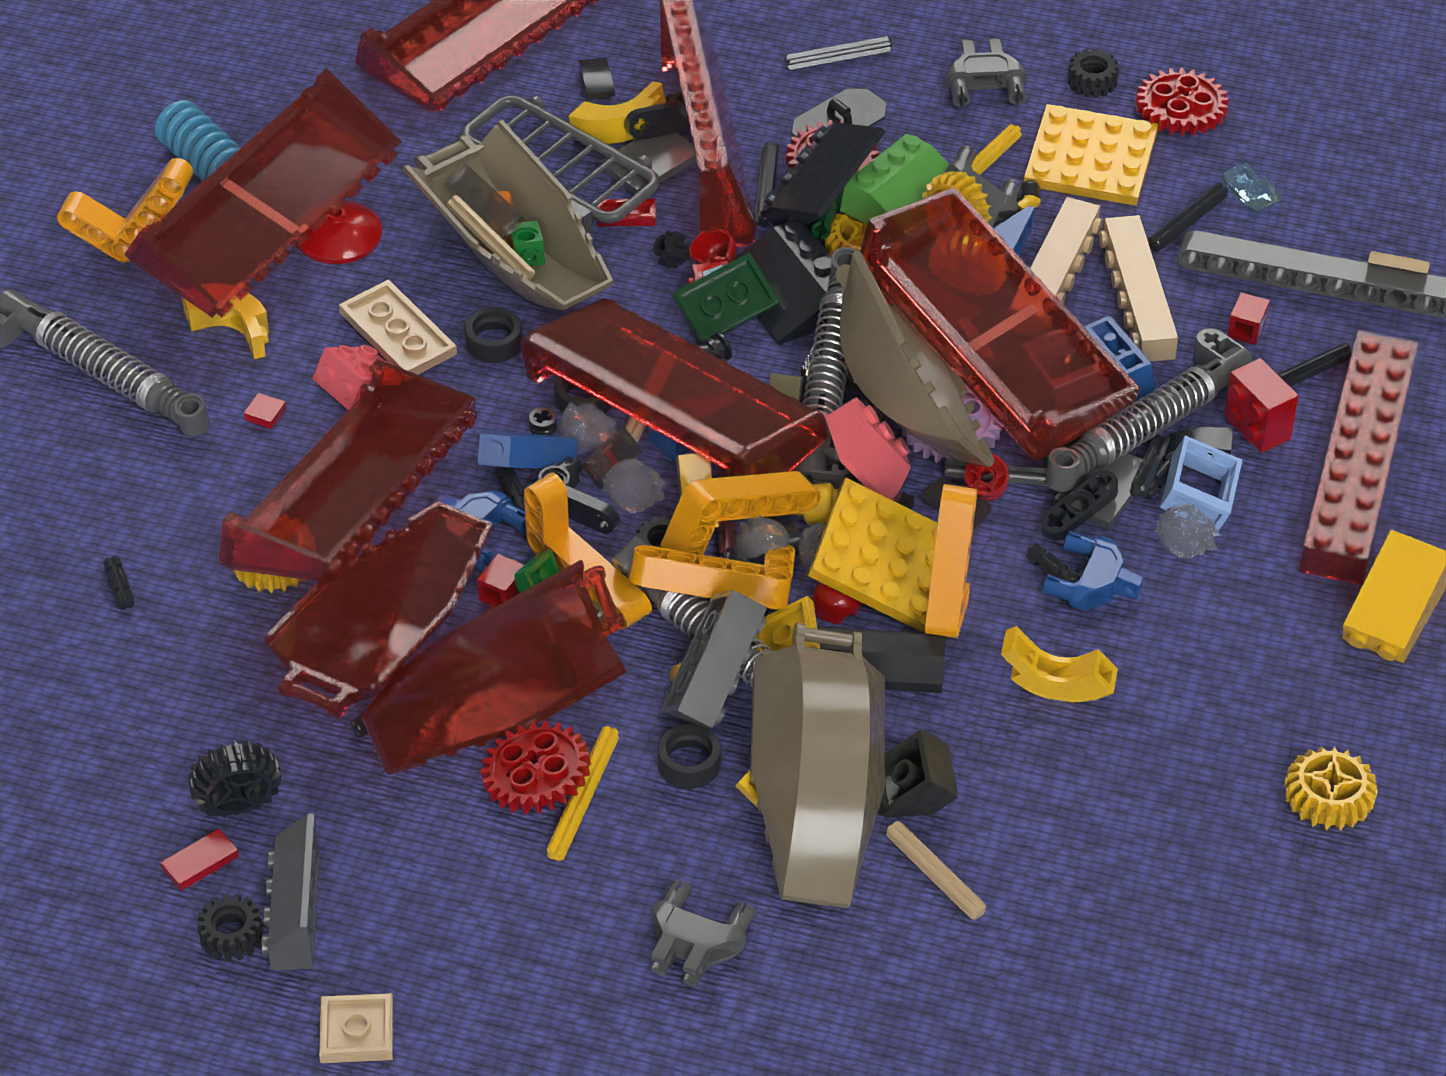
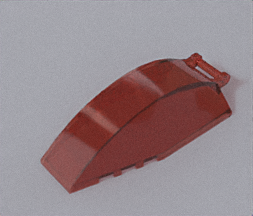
M437 501L409 518L408 526L397 533L396 530L391 529L385 533V540L373 547L371 543H368L362 547L361 555L351 561L347 557L339 561L265 636V643L289 671L279 685V694L287 698L295 696L327 710L330 716L339 719L351 704L373 698L386 691L414 665L452 613L479 562L491 534L493 523ZM305 682L309 683L313 686L330 692L336 696L334 698L329 697L301 684H304Z
M579 560L517 595L491 606L462 622L427 646L402 667L377 694L361 716L385 772L390 775L428 763L427 759L443 754L447 757L458 754L457 750L473 745L477 748L485 746L489 740L503 736L507 738L506 731H510L513 734L518 733V725L527 730L530 728L531 722L534 721L535 724L542 722L624 675L627 672L626 668L608 642L607 636L621 629L625 625L623 615L617 612L604 579L606 577L604 567L597 565L584 571V563L582 560ZM591 586L595 590L605 615L601 622L587 590Z

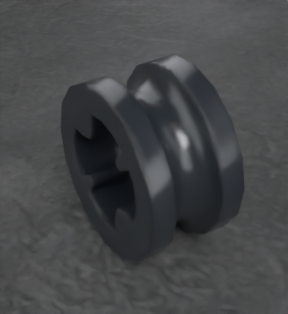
M548 407L533 409L529 414L530 432L538 435H553L557 429V416L554 410Z

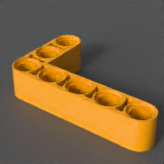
M171 159L126 218L121 217L86 194L74 191L69 193L57 215V221L62 227L115 260L129 262L182 197L194 173L191 164L183 159Z
M798 471L695 480L684 489L660 547L704 555L718 521L806 513L817 506L821 495L804 475Z
M551 472L524 489L526 537L529 546L536 554L540 551L551 549L562 577L609 611L610 620L621 629L625 630L652 612V606L646 594L569 528L567 489L557 474Z
M948 484L943 486L925 634L958 639L970 594V583H966L978 492L975 488Z
M771 542L766 546L764 563L761 565L649 545H639L634 548L629 579L633 584L642 587L711 598L716 593L734 590L767 608L783 609L788 604L793 577L795 549L785 543Z

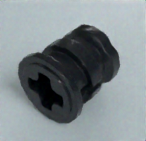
M716 332L712 335V339L708 338L701 345L692 347V356L700 369L707 370L711 368V364L717 365L721 363L722 359L730 360L732 358V349L725 336L720 332Z

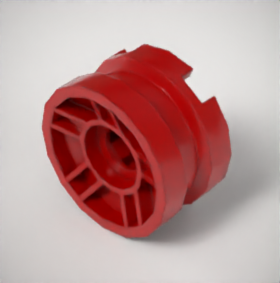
M992 454L995 463L989 467L974 463H968L966 466L965 485L968 488L978 490L977 500L995 501L1007 490L1009 481L1008 467L1003 459L997 455ZM981 474H993L990 482L986 483L981 480Z

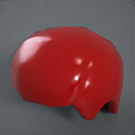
M718 229L717 234L703 231L692 241L689 253L691 259L696 264L723 261L730 263L735 259L737 245L735 238L722 229Z
M821 582L815 587L812 596L815 615L821 620L833 624H841L851 614L853 617L856 616L861 605L860 601Z

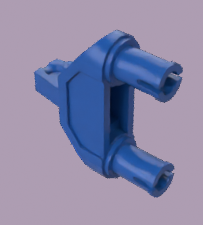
M488 491L468 494L461 501L443 493L435 500L436 513L443 517V521L447 523V554L454 559L463 558L477 566L480 570H484L485 566L488 567L493 554L475 543L498 522L505 521L520 532H526V528H524L526 527L525 511L513 505L511 498L502 492Z
M1071 530L1068 532L1064 543V550L1088 556L1090 560L1081 579L1075 583L1048 574L1042 594L1069 601V605L1079 610H1090L1109 603L1114 595L1138 599L1143 587V577L1123 568L1124 559L1111 538L1098 536L1094 539Z

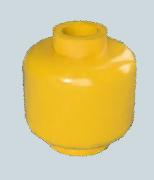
M828 482L812 484L820 492V501L811 511L797 515L798 517L803 516L805 522L810 526L827 524L839 489H835Z

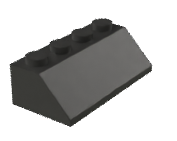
M734 590L713 594L659 713L680 722L701 725L707 729L713 728L714 725L717 726L725 714L726 708L723 707L727 695H731L738 685L739 677L736 675L741 664L745 665L752 654L753 648L750 647L754 635H758L765 625L766 617H764V613L767 607Z
M306 814L276 835L275 850L268 851L269 871H273V878L266 879V897L271 899V906L264 907V925L269 927V934L262 935V955L269 956L271 970L313 969L320 864L314 814Z

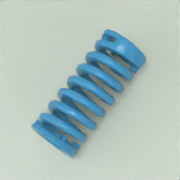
M179 100L163 110L155 125L157 139L177 158L191 164L193 174L209 187L224 204L230 208L246 206L245 203L222 188L228 181L235 184L242 178L245 172L246 174L243 179L235 185L243 191L251 185L252 187L246 193L255 199L260 195L266 182L264 169L253 158L248 156L242 148H239L238 144L231 140L225 132H222L221 128L214 124L208 116H205V113L192 101ZM178 112L169 122V119L172 117V115Z

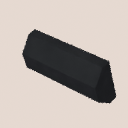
M817 626L818 630L851 634L852 631L862 632V657L885 676L886 690L942 693L946 637L923 633ZM820 643V649L849 653L848 647Z

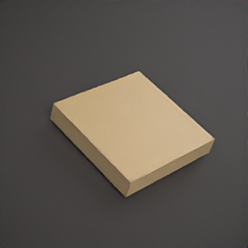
M1376 251L1370 252L1368 263L1424 274H1428L1430 266L1428 261Z
M393 993L321 996L320 1063L393 1060Z

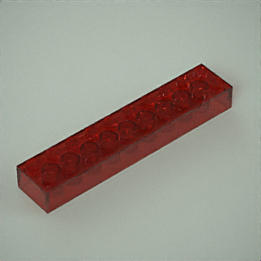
M1358 330L1304 543L1299 572L1363 586L1418 342Z

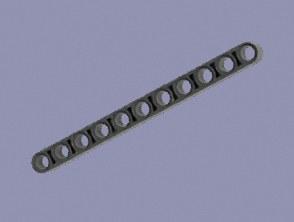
M1194 230L1184 234L1177 257L1179 264L1189 270L1446 319L1445 277Z

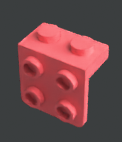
M340 345L339 347L324 348L312 379L349 411H359L369 385L400 384L404 377L396 370L397 368L394 364L381 358L373 347L368 345H361L360 347Z

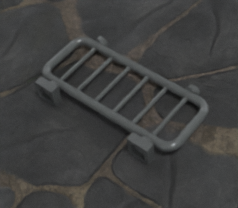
M518 95L503 96L470 120L461 130L460 136L466 134L475 145H479L481 141L474 138L472 134L504 108L515 106L523 110V112L507 123L510 128L528 114L545 122L522 140L525 145L549 126L566 134L537 157L540 161H543L571 137L587 146L553 174L556 179L592 150L609 158L568 191L575 211L579 212L582 217V225L586 233H593L592 218L602 223L618 222L659 188V176L652 170V162L647 156L640 155L636 160L546 111L543 100L537 95L532 96L529 100ZM614 161L631 170L592 203L575 195L576 192ZM635 174L648 180V183L616 210L609 212L596 207Z

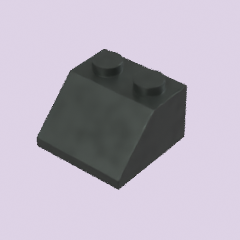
M920 729L885 753V790L880 804L881 816L893 818L935 814L959 797L949 744Z

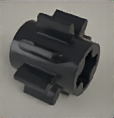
M666 231L665 235H660L656 239L653 250L654 254L660 257L658 264L668 268H678V264L682 265L688 260L690 246L684 243L686 235L676 231L673 233Z

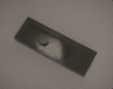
M466 163L445 182L447 188L459 196L503 240L525 221L523 216Z

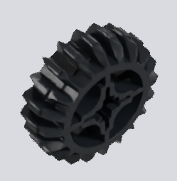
M234 740L228 746L221 744L217 750L208 749V755L199 756L198 763L191 766L192 772L188 775L192 799L199 806L201 812L207 811L210 817L221 814L225 818L228 815L236 816L242 813H249L253 809L260 810L261 804L272 802V796L279 793L278 787L282 784L280 765L275 755L270 751V748H263L260 742L251 745L249 740L242 744H237Z

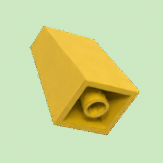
M1390 530L1343 624V639L1347 640L1355 648H1366L1374 651L1385 660H1396L1404 663L1446 589V550Z

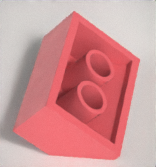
M856 397L825 416L839 460L866 488L895 501L911 468L907 457L910 450L901 437L896 438L891 427L886 421L882 423L879 421L876 412L870 405L865 406Z

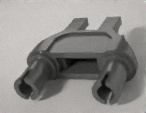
M989 39L990 52L976 53L973 40H962L963 53L953 63L945 77L946 86L952 91V100L955 106L960 107L959 99L962 100L963 107L970 103L971 98L968 90L1007 88L1009 101L1012 104L1016 105L1015 96L1018 98V104L1026 101L1027 95L1024 88L1027 82L1026 71L1016 59L1003 52L1000 39Z
M962 146L958 150L955 161L947 166L946 172H966L968 176H975L977 184H982V193L988 194L986 203L991 205L988 209V214L992 216V219L987 223L990 229H992L994 224L1004 222L1017 214L1019 209L1017 198L1022 190V186L1018 183L1014 190L1017 181L1008 179L1004 182L1002 191L972 170L971 166L976 158V151L973 149L970 156H968L971 147Z
M674 879L663 900L654 903L651 908V917L659 940L651 955V960L655 961L651 971L665 976L676 956L686 960L683 965V971L686 972L683 983L696 988L707 968L725 962L743 950L747 942L745 932L755 917L756 910L750 904H747L744 912H742L744 902H738L726 924L685 911L682 907L688 896L691 895L692 887L683 881L678 889L680 879Z

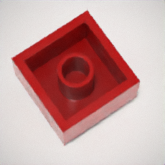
M1259 358L1231 371L1224 416L1230 424L1234 425L1245 436L1249 443L1253 444L1263 453L1291 439L1299 395Z

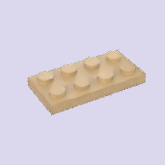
M389 279L339 304L340 314L388 362L394 364L397 368L396 370L406 380L457 355V346Z

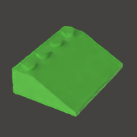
M905 134L852 176L844 187L840 211L915 247L931 234L929 227L926 225V219L922 217L925 214L924 209L920 206L925 201L922 193L926 192V185L933 181V178L946 172L949 163L932 145L922 141L917 136Z

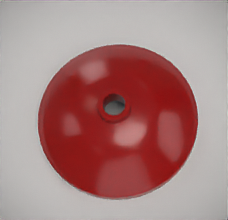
M339 199L319 203L304 212L295 224L296 227L305 232L300 239L295 238L298 249L310 259L327 264H344L362 259L376 249L382 238V224L378 215L371 208L351 200Z

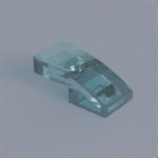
M1247 162L1223 172L1222 181L1237 198L1253 210L1259 211L1281 202L1282 197L1267 177L1259 179Z

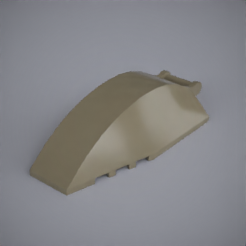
M503 120L497 122V125L492 128L479 145H475L464 134L457 138V142L427 156L420 155L415 157L414 163L416 168L410 167L408 164L403 167L405 173L451 224L479 260L503 283L527 300L547 308L564 311L613 286L614 280L600 253H596L592 245L593 239L590 233H586L582 225V217L579 212L575 211L569 192ZM509 191L514 204L512 224L538 221L544 240L545 265L531 266L535 271V275L529 281L523 276V272L517 268L512 269L501 261L500 256L486 251L483 248V242L447 208L446 204L453 196H459L486 222L490 193Z
M855 251L852 254L850 265H841L835 274L838 283L843 287L840 316L841 347L845 363L854 381L864 395L879 410L929 448L960 461L987 467L991 466L995 461L987 440L984 436L978 440L975 432L981 428L980 422L977 419L971 422L969 413L975 410L974 406L970 401L965 404L962 398L968 392L925 306L922 303L890 306L881 292L863 254Z
M795 623L792 646L757 656L753 662L750 777L752 784L756 785L759 798L757 806L759 813L762 812L766 826L764 834L766 842H770L773 854L771 862L781 900L847 909L851 905L885 790V676L862 657V632L852 631L851 634L805 628V624ZM805 641L848 647L849 653L805 647Z

